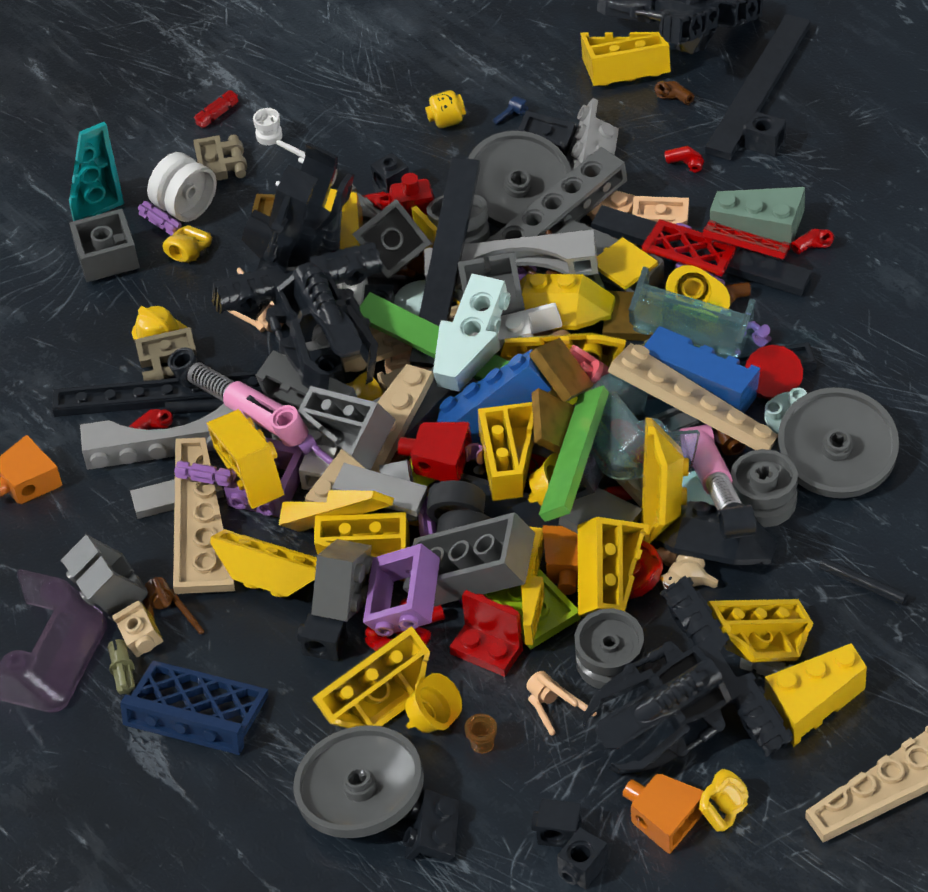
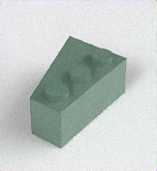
M805 187L717 191L710 208V220L779 242H788L791 249V243L795 239L804 213Z

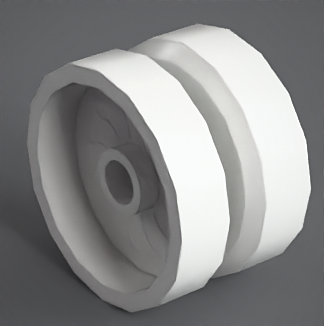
M181 152L171 153L163 158L154 168L148 182V197L155 206L167 211L171 216L180 221L189 222L202 215L211 204L216 192V176L211 169L201 163H197L188 155Z

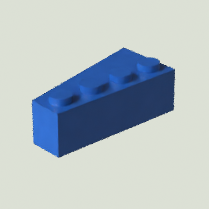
M661 326L657 328L644 345L649 350L651 356L744 414L756 399L760 368L751 364L749 368L739 365L740 361L738 358L729 355L724 359L716 355L714 348L707 345L698 348L694 346L690 338Z
M533 349L523 355H515L508 364L500 369L495 368L491 370L479 382L470 383L464 388L463 392L455 397H447L440 404L437 422H469L472 443L481 444L478 427V409L532 402V392L540 388L546 392L551 391L552 386L530 358L529 353Z

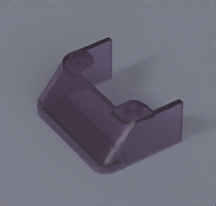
M19 569L17 575L26 604L54 611L31 653L15 650L2 658L0 662V700L46 712H58L68 704L107 628L104 613L99 608L85 602L80 596V592L67 581Z

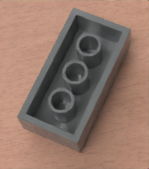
M514 512L414 538L413 546L423 544L440 557L434 606L462 600V594L465 590L475 594H487L524 585L526 583L535 532ZM410 577L405 578L403 586L407 593L409 591Z

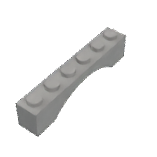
M594 230L464 244L461 261L483 257L485 272L487 273L491 271L489 256L514 252L517 266L545 267L563 274H598ZM433 248L424 249L426 279ZM458 273L455 290L462 287L460 273Z
M222 404L215 411L199 420L169 429H135L119 425L110 420L81 424V445L86 468L89 470L175 456L176 439L205 437L208 451L215 450L206 423L233 411ZM254 423L256 430H258L259 426Z

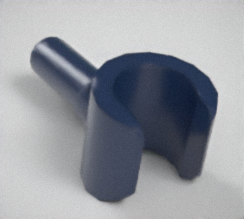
M517 96L512 97L508 108L495 117L493 122L497 125L514 112L523 116L528 111V107L524 105L527 101Z

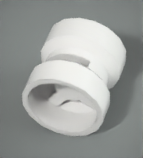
M272 108L258 110L253 116L256 139L262 145H274L277 140L282 139L279 113Z

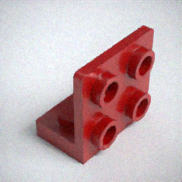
M465 590L462 594L465 625L450 645V654L505 677L523 651L520 613L509 605L499 604L482 594H475Z

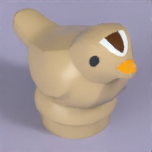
M680 554L677 556L676 562L669 568L668 573L660 576L665 589H668L672 583H677L685 575L687 578L690 577L694 582L693 587L706 585L716 588L718 585V580L704 570V559Z

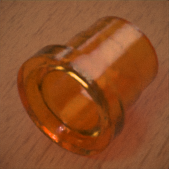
M487 714L471 716L465 723V735L470 741L471 748L481 754L491 751L497 734L496 721Z

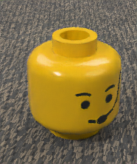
M452 90L432 95L429 98L430 106L425 107L429 122L434 121L440 129L461 123L462 115H466L461 95H456Z

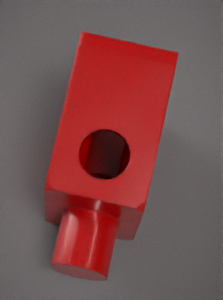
M414 173L404 174L401 178V183H395L390 186L388 205L397 199L412 219V207L417 206L427 215L426 208L435 199L429 180H418V176Z
M424 422L419 427L416 439L400 437L397 449L398 455L411 456L413 472L417 475L439 481H460L466 463L465 447L472 443L470 423Z

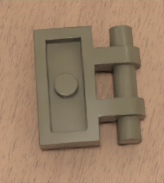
M219 135L193 140L197 162L211 169L216 176V181L228 179L227 171L231 170L235 172L238 178L246 176L247 161L242 155L244 147L237 135L229 136V141L225 142L220 141ZM228 154H229V155L232 156V157L224 158V155H228Z
M190 327L135 339L141 368L153 366V370L142 372L144 381L174 377L175 375L170 367L162 368L161 364L167 363L170 355L177 349L191 348L197 356Z

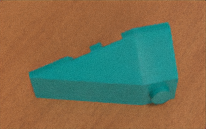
M105 122L79 132L69 197L73 221L96 216L124 204Z

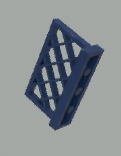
M153 660L131 695L125 694L121 700L123 725L240 755L244 748V737L268 697V689ZM156 673L170 676L169 679L157 683L153 680ZM189 681L197 682L199 684L198 686L186 690H183L181 686L182 683ZM173 686L176 687L177 693L165 697L160 693L161 690ZM220 688L227 690L228 693L212 697L209 691ZM152 693L157 697L153 701L141 698ZM204 693L207 700L191 704L189 698ZM245 696L256 697L255 701L243 705L239 701V698ZM182 700L186 705L183 708L170 706V704ZM233 701L236 706L222 712L218 708V705ZM212 708L215 714L209 716L197 712ZM239 715L243 718L241 724L227 720Z

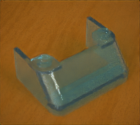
M643 266L629 307V322L634 326L633 330L641 334L649 335L650 332L654 333L661 326L690 338L695 346L707 345L714 348V351L717 352L716 355L724 359L729 355L739 357L754 321L756 300H749L745 314L650 286L649 268Z
M611 373L606 374L589 389L592 390L604 385L609 392L590 452L602 472L610 478L618 480L643 478L645 420L638 421L634 415H644L648 393ZM652 418L681 447L684 458L689 460L688 474H691L700 432L698 430L670 432L662 421Z

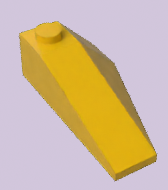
M596 333L505 338L499 356L510 361L517 354L523 355L531 349L534 350L539 346L561 338L569 350L572 345H576L610 367L611 362L624 350L626 340Z

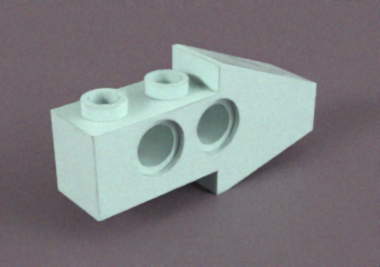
M471 274L453 322L441 320L433 369L438 387L460 392L500 350L497 336L501 325L500 316L503 310H507L510 303V293L507 292L505 281ZM482 308H488L485 311H479ZM478 332L475 336H469L472 333Z

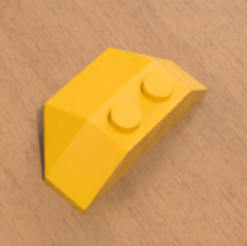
M527 274L520 280L525 310L556 303L562 320V327L551 330H578L594 325L601 320H610L612 317L615 296L583 274Z
M645 418L643 510L641 514V523L650 525L648 533L644 534L642 541H646L649 544L681 516V505H687V487H682L683 476H688L689 460L684 458L681 447L652 418Z
M226 529L210 538V544L231 578L242 582L245 587L268 590L276 597H288L315 580L317 557L253 537L240 535Z
M799 599L707 602L712 610V617L714 620L718 619L722 625L719 628L723 634L726 632L730 638L726 642L727 645L724 646L725 649L750 662L797 661L807 641L808 633L813 626L811 618Z
M411 626L336 679L312 699L331 725L343 728L364 725L383 726L405 709L407 699L425 679L430 651Z

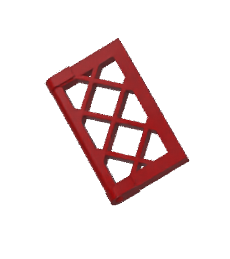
M659 219L642 245V251L685 265H693L722 277L738 246L702 236L703 232ZM665 231L671 233V235L664 236L662 232ZM688 239L697 241L699 243L690 244ZM681 240L684 246L673 248L669 242ZM657 244H663L666 249L661 248V247H658V246H655V245H657ZM714 247L719 248V249H722V250H725V251H722V252H718V253H717V251L715 250ZM707 248L711 254L699 256L695 250ZM689 252L692 257L683 255L681 253ZM716 260L718 264L715 265L708 262Z
M713 220L708 221L702 233L704 237L779 259H784L790 250V243L779 242L718 224Z

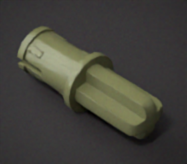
M117 639L115 640L117 650H115L113 641L107 647L111 659L109 670L114 676L117 692L120 695H131L132 690L135 689L132 673L134 671V663L129 659L128 647L125 641Z

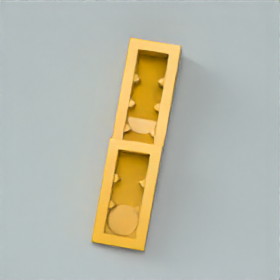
M328 490L327 502H283L279 525L301 532L315 527V516L364 514L392 506L394 498L376 491Z
M530 527L535 532L526 583L521 585L526 645H533L545 598L543 577L537 576L544 551L543 528Z

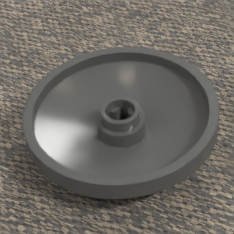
M505 131L494 134L480 142L468 157V159L480 160L481 166L475 194L480 195L486 200L488 210L487 222L499 228L505 227L511 219L517 217L529 204L535 202L551 186L557 184L571 171L567 158L556 145L540 135L526 131Z
M833 387L812 391L796 400L788 408L779 426L777 448L778 452L788 456L795 464L799 485L818 495L832 498H851L872 491L890 475L898 455L899 436L892 417L876 400L856 390Z
M356 726L333 733L311 748L297 768L293 790L301 815L313 828L334 837L359 838L379 833L393 826L407 815L417 802L422 791L424 772L416 748L405 736L395 730L381 726Z

